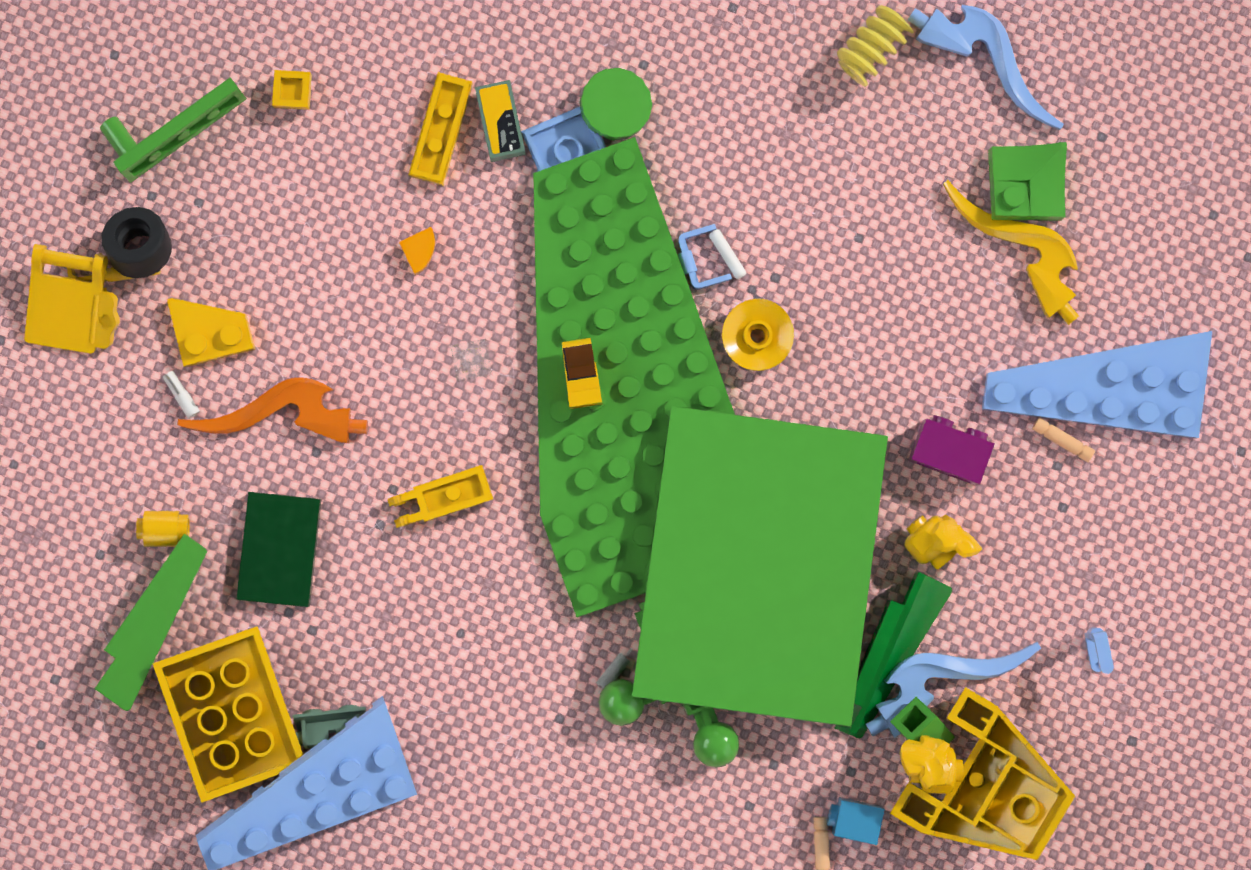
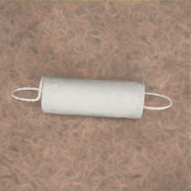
M620 652L596 682L598 686L600 685L604 688L619 677L630 663L626 655Z

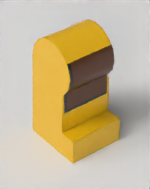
M591 337L562 342L569 408L575 409L601 405L602 398Z

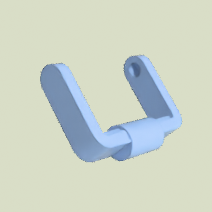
M715 224L685 232L678 239L681 251L678 257L684 274L689 276L691 286L696 290L732 279L731 274H726L707 281L698 282L696 275L698 270L692 251L688 249L686 239L716 230Z
M1092 627L1084 634L1091 669L1095 672L1101 671L1102 673L1109 674L1113 671L1114 665L1107 633L1101 628Z

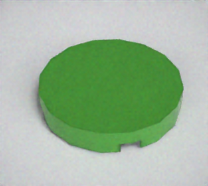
M622 68L604 69L593 75L583 88L579 102L581 116L588 128L594 133H598L606 139L613 141L628 139L639 133L649 120L652 109L651 94L645 82L632 71Z

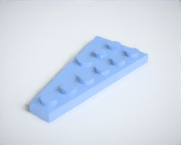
M1212 331L987 373L982 410L1197 439L1200 434Z
M383 696L373 702V707L359 718L355 716L345 723L346 727L332 738L322 740L279 773L280 777L265 788L261 786L251 794L252 797L237 809H230L196 835V839L207 869L217 870L417 795Z

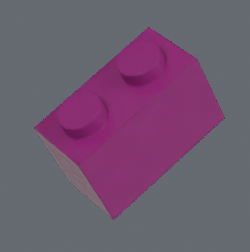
M933 415L932 420L927 418L922 420L908 461L969 484L980 485L995 443L987 441L988 434L973 428H967L966 433L952 428L953 421L937 415Z

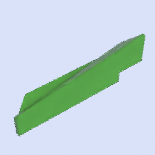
M186 534L182 536L104 649L115 660L101 678L95 690L125 711L131 709L207 554L205 547Z

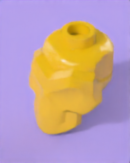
M946 514L941 517L932 516L927 520L921 515L906 528L910 535L905 540V548L919 564L930 562L936 570L949 562L957 553L963 558L977 555L982 550V547L974 537L964 531L954 518Z
M922 735L919 741L908 739L902 744L899 754L902 766L909 776V783H920L922 790L926 793L949 794L954 789L955 782H962L963 760L956 759L954 749L945 740Z

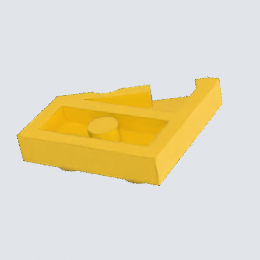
M175 298L167 299L184 367L255 350L248 318L245 313Z

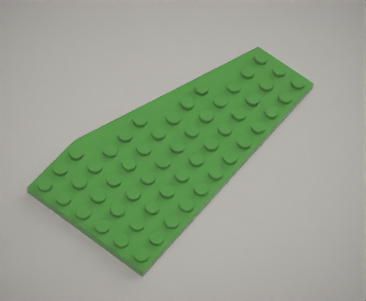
M635 137L533 173L540 516L576 617L646 593L671 406L735 415ZM591 337L602 404L570 409L562 342Z

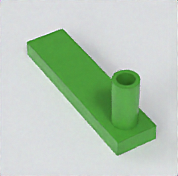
M230 77L138 144H136L116 116L104 121L100 126V130L119 156L118 159L113 161L114 165L132 183L247 98Z

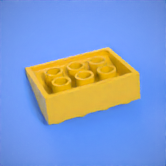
M258 626L152 663L201 803L279 775L282 770L303 755Z

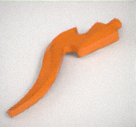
M304 377L286 379L276 384L251 403L230 414L204 420L178 419L177 422L178 426L194 431L211 434H229L245 430L287 405L296 404L300 411L299 416L294 421L297 426L335 441L349 443L350 433L367 434L368 420L351 419L350 408L328 410L324 407L323 396L334 389L324 383Z

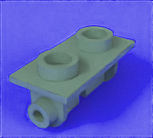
M344 705L338 710L322 711L320 709H309L302 714L293 715V720L298 730L295 733L300 746H304V749L313 748L322 740H329V733L337 734L346 727L345 723L353 717L359 718L367 712L366 707Z

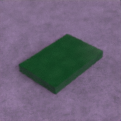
M248 492L236 600L310 607L322 499Z

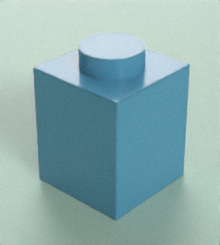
M839 797L837 805L831 804L827 826H832L831 833L834 836L877 845L885 809L879 805Z

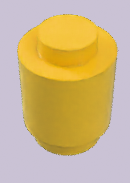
M144 511L143 518H137L136 538L137 540H143L144 547H176L184 534L188 536L190 534L189 514H180V511Z

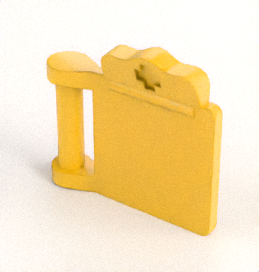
M34 244L31 257L25 342L89 354L94 353L97 348L105 349L113 344L114 332L119 326L120 318L117 312V296L112 292L103 291L108 264L107 256L95 254L93 258L47 250L46 245ZM45 264L90 271L92 272V281L43 273Z

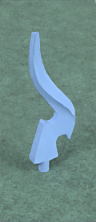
M961 5L960 9L965 14L964 21L959 24H953L938 9L935 10L931 18L918 9H914L908 21L922 30L916 38L917 41L966 57L972 54L974 42H983L988 49L1005 92L1015 105L1032 118L1061 130L1064 124L1048 113L1027 89L1017 67L1008 34L1002 23L995 16L974 6Z
M1035 642L1012 654L991 659L961 658L937 653H920L908 657L900 662L884 680L887 684L896 683L899 685L900 691L898 696L877 704L876 707L881 716L866 723V726L872 736L888 728L895 738L900 735V732L890 721L915 697L920 699L926 706L933 701L934 695L926 691L924 687L927 679L936 677L983 680L998 677L1021 665L1039 651L1041 647L1038 642Z

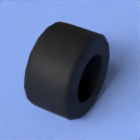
M125 208L115 213L106 222L101 233L102 247L113 268L126 277L144 278L159 272L168 262L172 252L171 238L159 215L147 208ZM137 236L149 237L148 241L137 249H124L126 244Z

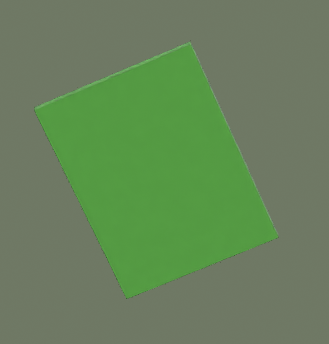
M671 406L632 697L851 727L888 436Z

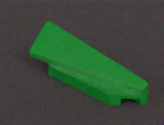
M915 572L902 604L892 600L887 601L858 670L851 727L835 725L834 729L858 739L864 736L868 729L866 723L872 721L878 713L876 705L886 700L896 684H887L884 680L900 662L914 655L952 593L950 586L925 574Z

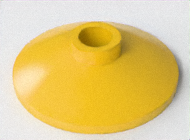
M750 299L735 306L727 315L722 328V342L726 353L737 365L752 371H764L776 367L788 356L794 342V327L787 312L778 304L766 299ZM759 329L764 333V340L762 342L756 343L751 339L750 335L753 330Z

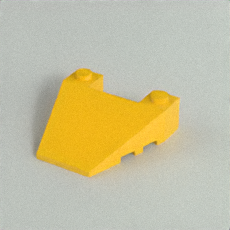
M965 687L947 717L950 722L979 739L963 765L962 782H955L952 792L946 794L942 801L908 782L890 814L923 834L1038 860L1076 796L997 705Z

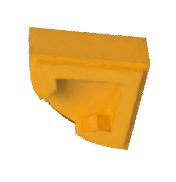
M432 227L399 242L415 276L428 266L433 257L436 240Z

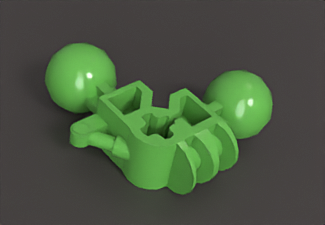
M620 679L610 682L603 688L598 703L600 712L607 721L614 725L624 726L630 725L639 719L643 713L644 705L657 700L632 697L633 682ZM659 701L661 705L667 703V701ZM682 704L686 716L693 714L699 729L693 741L694 753L699 761L706 766L714 768L724 767L731 763L739 750V739L735 730L728 724L719 722L714 708Z

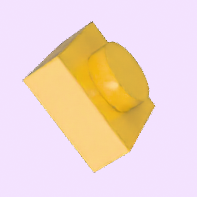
M274 70L273 108L310 110L311 72Z

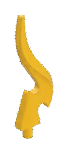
M949 180L943 183L947 194L957 210L972 226L989 236L1030 247L1039 252V262L1028 264L1026 271L1044 314L1047 318H1050L1058 312L1068 325L1075 321L1079 315L1068 302L1076 294L1063 284L1059 278L1060 271L1063 268L1070 267L1074 271L1078 270L1075 256L1066 240L1054 230L1044 226L1012 220H992L990 213L983 211L968 201Z

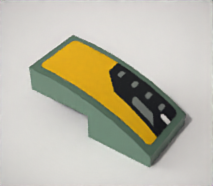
M510 80L475 87L490 161L495 162L526 155Z

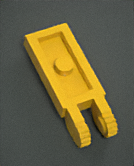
M483 465L413 487L414 490L387 499L389 507H397L417 498L420 512L398 517V519L394 520L396 528L421 520L427 522L494 500Z

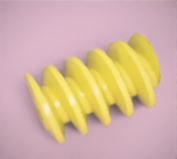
M879 5L876 8L877 17L869 16L866 19L868 28L859 27L857 29L858 39L850 37L846 43L849 49L840 48L837 51V56L840 60L838 63L853 80L864 87L868 85L864 77L865 72L875 77L878 74L873 65L875 62L884 66L887 65L888 62L883 53L886 51L894 56L897 54V50L892 43L894 41L903 45L907 43L902 32L905 30L914 33L910 25L896 11L883 5Z

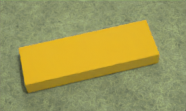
M440 72L437 73L409 170V177L444 186L473 86L472 81Z

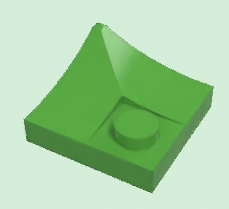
M1067 142L1031 146H992L988 150L992 220L1062 221L1066 217L1065 166Z

